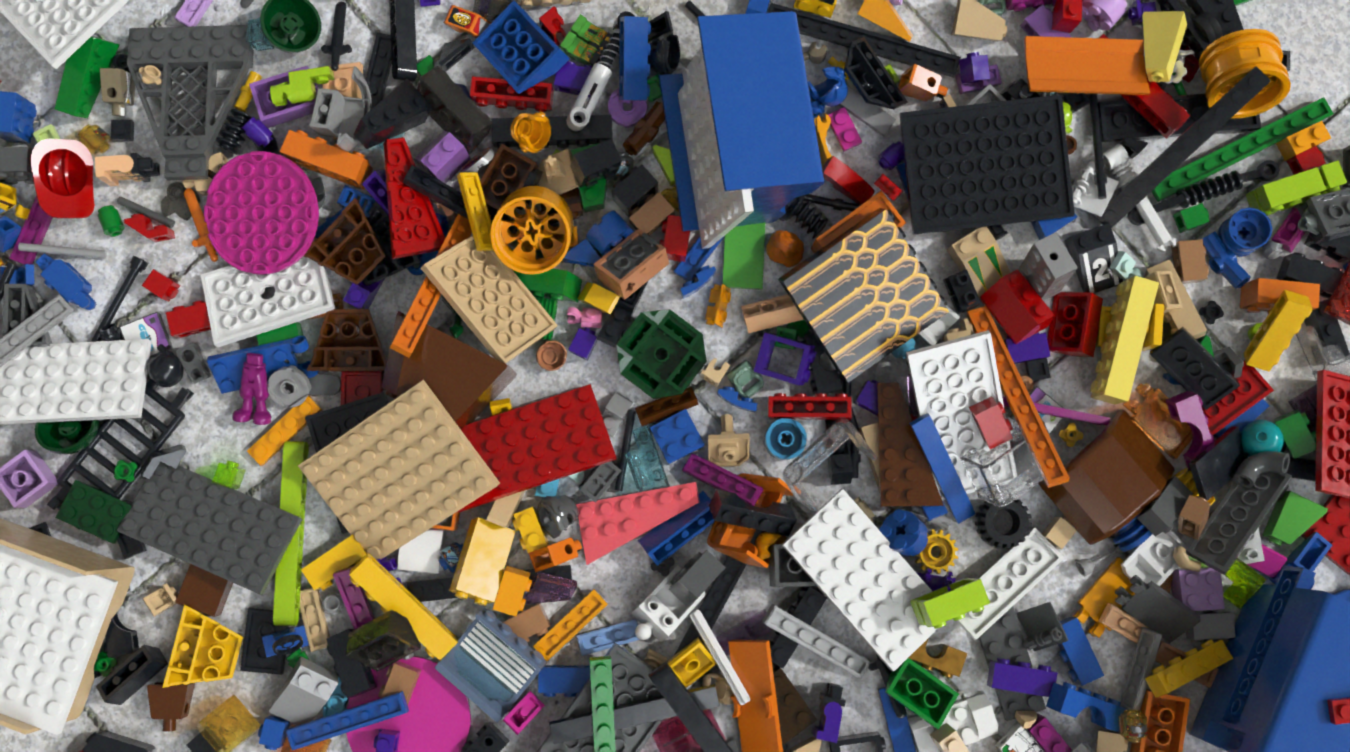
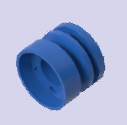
M1244 208L1225 220L1220 225L1217 235L1226 249L1233 251L1236 257L1248 256L1268 242L1272 234V225L1264 212L1255 208Z
M1140 514L1117 531L1118 533L1113 538V542L1119 544L1118 547L1122 552L1139 546L1152 535L1137 519Z

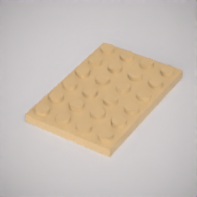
M473 235L425 263L420 268L495 359L505 364L558 326L514 271L498 258L494 250L477 251Z

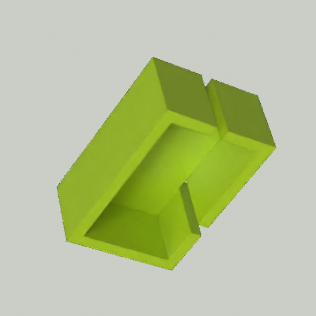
M964 578L949 584L951 591H948L947 586H944L910 600L918 624L937 629L947 625L946 621L953 619V621L965 618V613L970 611L976 613L984 610V606L990 604L981 579Z

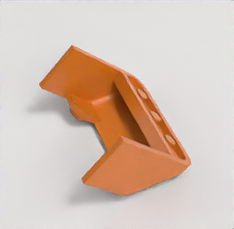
M746 473L738 475L763 488L760 497L754 505L755 507H769L772 501L780 503L783 495L794 497L799 495L796 490L780 478ZM718 521L714 522L707 538V544L711 548L742 563L768 568L769 564L757 557V547L750 543L756 529Z

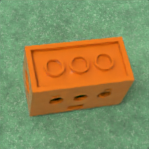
M880 191L817 237L810 249L813 253H816L879 208L892 212L897 228L900 227L902 229L906 222L884 193Z

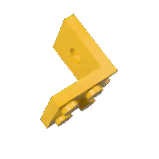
M1164 304L1153 305L1142 351L1162 345ZM1102 306L1096 347H1101L1103 342L1106 341L1107 334L1105 330L1107 324L1111 322V307Z

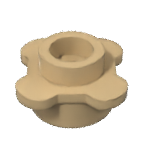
M147 65L145 68H139L138 72L142 75L144 83H155L157 85L162 83V79L159 78L161 72L157 67Z

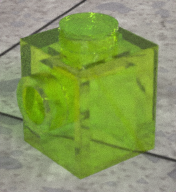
M227 460V463L219 462L212 482L231 489H239L246 469L240 468L239 463Z

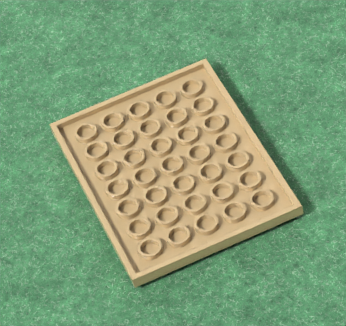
M424 379L298 465L350 535L353 534L367 553L369 552L375 559H383L500 484Z

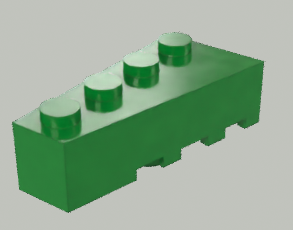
M91 36L66 60L54 109L72 116L88 119L101 89L100 68H110L120 44Z

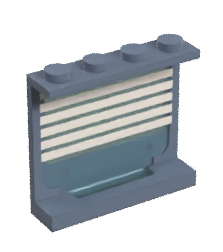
M483 608L475 615V620L460 637L458 643L435 666V669L498 723L547 664V661L540 652L534 651L525 639L518 637L512 632L510 626L498 620L492 611Z

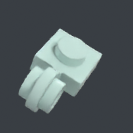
M1119 251L1110 269L1121 279H1129L1133 276L1144 278L1142 270L1133 268L1136 262L1126 252Z

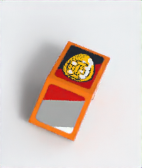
M451 5L443 22L459 33L467 32L475 38L491 24L490 21L479 14L455 5Z

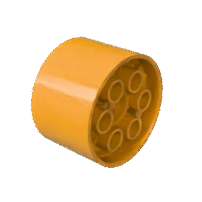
M527 186L517 189L506 197L492 222L491 243L496 255L507 267L523 274H540L553 269L563 260L568 251L574 228L572 212L566 201L553 190L541 186ZM525 200H531L532 207H529ZM542 203L545 205L546 210L538 211L535 205ZM523 207L526 214L519 215L515 208ZM551 208L557 211L556 213L548 214ZM505 213L515 220H503V214ZM557 219L560 225L553 227L550 225L549 220ZM531 225L536 230L535 236L532 231H528ZM516 226L519 229V233H512L509 227ZM553 233L565 235L564 241L557 238ZM550 238L553 244L545 245L543 239ZM517 239L519 243L512 250L507 244ZM529 241L533 247L527 249L523 246V242ZM539 247L544 258H536V249H539Z

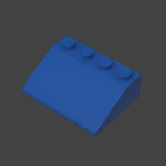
M515 0L473 42L475 47L518 94L557 73L570 59Z

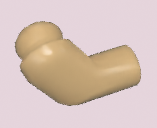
M1177 546L1174 548L1173 558L1180 568L1200 572L1201 562L1190 560L1185 553L1184 547Z

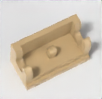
M717 358L711 360L706 370H702L700 377L717 388L727 373L730 364L725 362L721 369L718 370L719 367H715Z

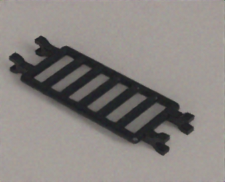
M149 379L146 383L145 394L175 416L169 425L166 426L145 408L142 409L141 417L162 432L157 440L153 442L125 419H106L99 427L92 443L78 453L58 478L57 483L62 489L47 505L53 510L61 508L73 485L68 479L75 471L99 490L120 499L134 481L127 482L125 479H121L123 482L114 491L82 466L81 463L90 455L111 473L115 474L116 465L94 449L97 443L103 439L131 462L137 464V469L134 472L136 479L150 454L159 451L183 421L185 414L180 409L195 393L188 388L182 387L177 397L171 403L155 391L158 385ZM114 422L149 448L142 458L138 457L107 432Z

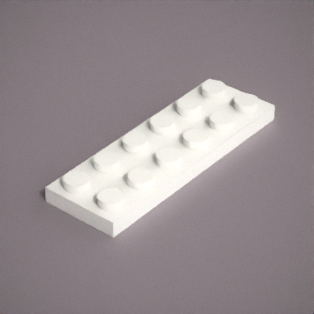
M1036 528L1030 532L1029 536L1024 537L1026 539L1024 542H1019L1018 546L1013 547L979 578L983 583L990 604L985 605L982 611L976 613L970 611L965 613V618L957 620L974 641L1064 559L1062 554Z

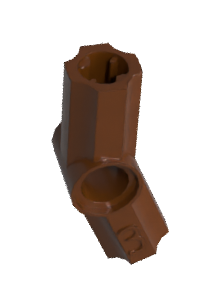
M656 101L647 115L638 121L633 132L622 145L626 153L637 155L647 143H651L659 132V127L665 120L663 103Z

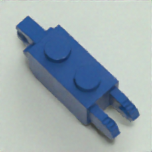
M45 253L37 259L36 263L43 271L41 275L46 279L44 283L52 290L56 289L67 303L79 305V307L90 311L95 309L97 304L89 295L92 291V285L70 263H66L61 259L55 260Z

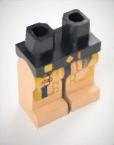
M130 153V156L95 157V174L98 179L104 181L109 186H119L118 180L132 179L137 182H151L150 177L160 176V165L153 163L152 158H143L138 153Z

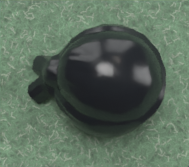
M160 344L157 347L160 354L152 358L146 368L150 379L156 385L172 387L181 381L184 368L179 358L172 352V346L168 345L165 347L163 344Z

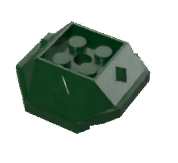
M670 309L641 312L616 344L620 374L652 399L682 395L707 362L703 334ZM665 350L668 355L664 360H659L656 357L657 351Z

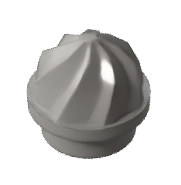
M1268 241L1262 246V254L1269 260L1276 259L1283 252L1281 250L1283 244Z

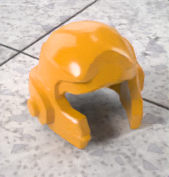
M541 111L535 114L521 113L515 117L511 124V136L519 144L522 152L537 153L547 145L550 139L551 125L549 119Z

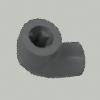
M1277 451L1255 453L1242 461L1236 469L1233 480L1242 487L1250 488L1254 486L1257 477L1264 472L1270 471L1285 474L1289 467L1290 456L1288 453Z

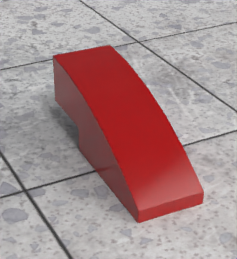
M835 156L829 157L822 167L824 179L833 184L832 187L858 205L861 206L873 196L875 190L854 170Z

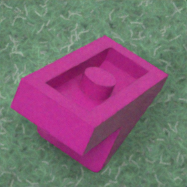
M529 691L504 717L503 721L518 735L545 705Z

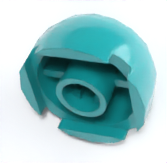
M1267 420L1250 422L1241 432V443L1248 457L1264 451L1280 452L1284 444L1280 428Z

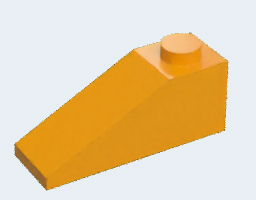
M864 0L857 13L858 15L910 42L913 35L889 0Z

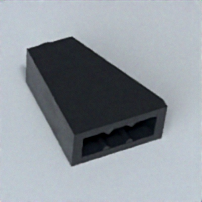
M104 730L90 735L85 741L87 743L82 750L84 752H152L155 747L151 744Z

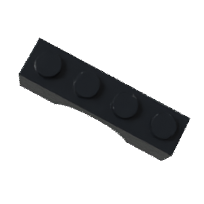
M716 489L709 504L714 521L789 536L797 521L791 505L772 501L769 507H755L743 501L736 493Z
M116 612L105 635L104 650L108 654V658L135 653L139 649L137 631L126 628L120 622Z

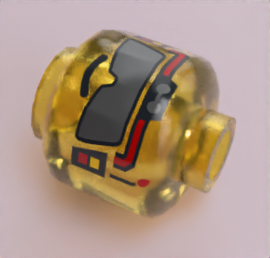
M88 124L78 133L79 142L85 145L91 154L99 152L103 154L111 146L108 144L110 135L98 125Z
M1124 710V713L1119 716L1120 735L1127 738L1128 742H1141V739L1148 735L1147 717L1140 710Z

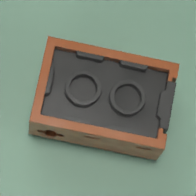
M638 228L593 265L598 280L625 300L669 264L665 247L661 244L659 245L657 241Z

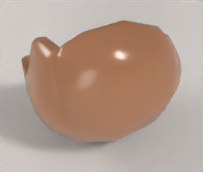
M556 340L543 342L538 347L536 353L538 364L541 368L548 371L561 368L567 358V350L562 343Z

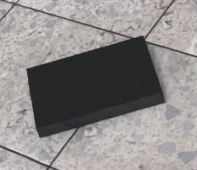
M248 608L240 671L278 675L284 673L286 654L266 657L261 637L289 629V626L274 625L273 610Z

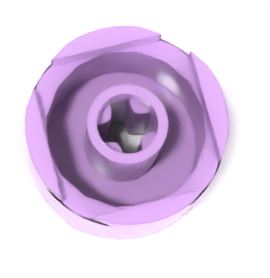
M1083 0L1082 17L1088 22L1089 28L1093 31H1098V29L1108 31L1126 12L1127 3L1125 0Z

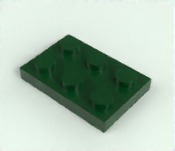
M75 480L55 518L115 544L121 534L117 529L125 515L129 513L132 505L79 480Z

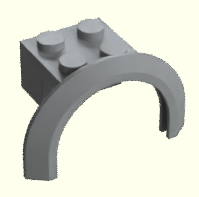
M355 66L352 79L359 86L362 99L344 97L338 90L318 88L310 127L319 135L338 137L337 145L345 151L355 149L360 143L353 134L360 119L372 109L369 86L361 71Z

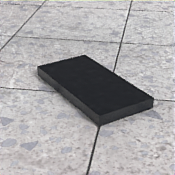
M1184 327L1164 340L1161 346L1155 347L1150 351V355L1186 391L1200 396L1203 402L1202 407L1205 410L1240 387V383Z
M1239 426L1229 428L1189 463L1199 497L1207 501L1233 478L1236 469L1243 460L1248 458L1241 443L1242 436Z

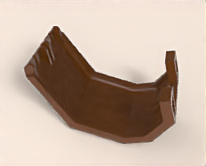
M1120 410L1099 436L1064 464L1070 478L1069 482L1048 488L1041 475L1038 478V484L1089 545H1093L1112 536L1126 526L1158 498L1175 472V469L1125 410Z

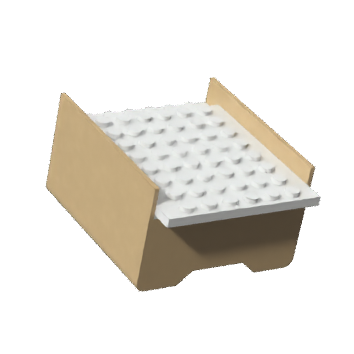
M0 518V725L25 735L42 729L58 735L62 733L67 721L77 719L81 715L95 680L94 664L111 619L122 606L135 572L133 566Z

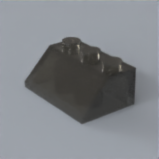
M390 610L350 632L345 655L376 671H380L421 649V644L408 619L398 612Z

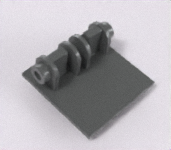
M1051 602L1016 613L1027 635V638L1023 641L1026 649L1037 651L1069 641Z

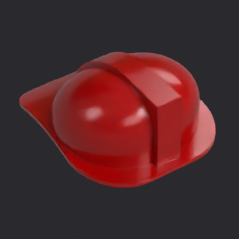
M45 139L37 143L32 150L30 163L35 191L41 209L53 218L82 219L89 217L94 211L95 204L93 193V159L87 147L79 141L65 139Z

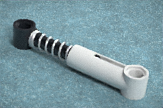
M624 11L615 20L612 37L609 38V43L606 44V49L603 50L600 61L593 65L567 116V125L573 131H581L589 122L612 74L610 68H613L612 63L616 62L615 57L619 56V20L623 16L635 17L631 12ZM591 94V97H590V99H589V101H588L586 107L583 108V105H584V103H585V101H586L588 95ZM574 115L580 116L583 122L577 123L574 120Z

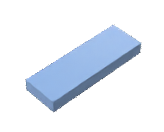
M637 619L577 635L581 655L584 656L611 648L614 642L618 645H623L640 640L635 635V629L638 626Z

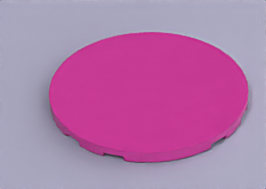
M253 151L236 156L224 164L216 173L207 190L208 197L206 205H204V221L207 223L208 237L217 253L231 266L253 274L278 273L297 263L311 246L319 220L317 196L311 181L304 171L293 161L282 155L266 151Z
M418 656L406 660L394 658L385 661L371 670L377 688L349 699L347 709L379 699L380 689L388 681L386 674L390 665H394L398 661L421 670L408 704L409 712L347 732L348 742L352 751L376 752L373 744L379 729L400 731L398 752H462L461 748L467 742L471 727L469 699L435 669V666L438 664L436 661Z

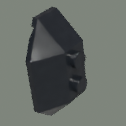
M865 37L852 41L849 45L844 71L864 101L893 110L907 104L908 101Z

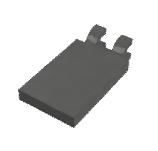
M1137 575L1130 579V583L1133 584L1130 590L1135 594H1129L1121 586L1115 590V594L1118 595L1115 598V602L1122 605L1124 611L1148 628L1162 634V638L1169 643L1201 621L1200 615L1153 581L1146 584Z

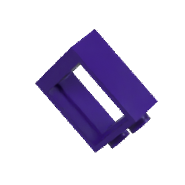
M764 332L754 372L799 386L804 385L810 378V363H813L816 357L815 346L771 332ZM776 341L804 349L796 378L768 369Z

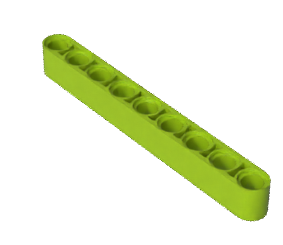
M285 441L283 447L280 509L300 517L302 521L276 569L273 623L275 626H297L299 621L307 477L298 465L308 459L309 446L306 441Z

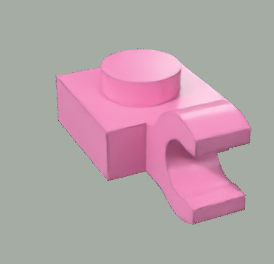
M575 307L568 308L567 315H573L568 316L569 324L581 323V327L602 328L603 312L597 308H583L582 312Z

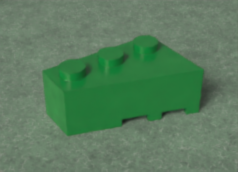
M598 144L571 149L572 157L574 154ZM605 178L598 180V183L590 188L586 186L580 188L579 186L585 213L605 209L607 180Z
M551 269L540 274H523L514 271L534 297H549L558 301L565 300L578 303L577 298L580 295L582 279L568 270Z

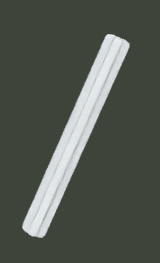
M700 610L692 612L689 616L737 701L740 705L746 704L751 700L750 696Z

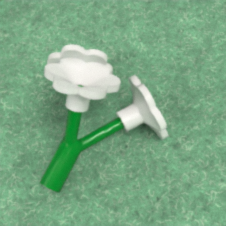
M1179 50L1170 82H1165L1174 85L1178 96L1187 95L1181 80L1187 74V69L1184 67L1185 57L1194 54L1192 50Z

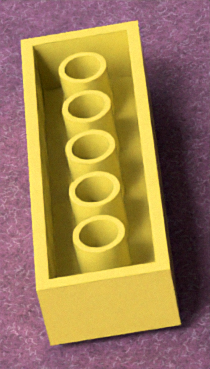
M1133 276L1118 284L1115 295H1117L1116 303L1112 305L1110 311L1112 315L1111 322L1107 324L1105 330L1107 338L1100 349V353H1102L1101 361H1098L1095 368L1097 373L1096 380L1092 382L1090 392H1092L1091 398L1114 405L1129 401L1159 282Z

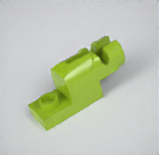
M329 66L288 72L290 83L286 81L270 86L272 103L275 106H283L287 104V100L295 104L315 99V83L327 84L330 80H335L333 71Z

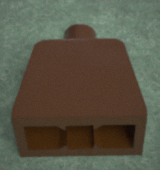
M155 682L147 685L151 718L163 719L162 731H176V719H183L189 714L195 683L162 688L164 682Z

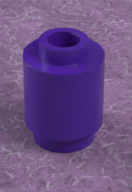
M252 117L242 127L245 131L244 133L258 147L261 145L265 147L273 140L271 137L273 133L259 119L256 120Z
M900 141L892 143L878 155V163L883 169L892 170L904 160L903 143Z

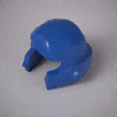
M826 67L822 71L828 79L815 86L808 81L811 99L820 101L825 106L834 107L841 104L848 95V86L845 81L846 74L843 68Z

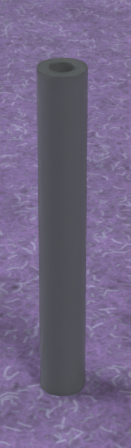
M120 196L117 199V204L143 214L170 228H173L175 225L174 220Z

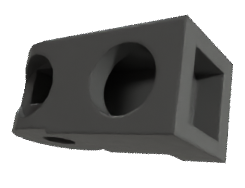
M190 343L175 350L188 377L194 384L211 377L198 343Z

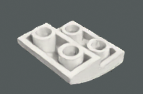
M430 528L400 547L398 569L439 573L440 563L438 560L441 559L440 551L443 548L444 529Z

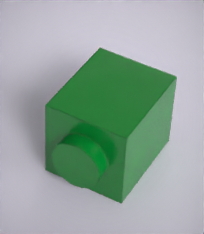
M1203 203L1181 210L1173 215L1179 233L1210 222L1209 212L1204 208Z

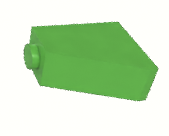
M1286 491L1281 500L1276 502L1262 535L1269 538L1268 542L1274 545H1290L1326 514L1328 508L1292 491Z

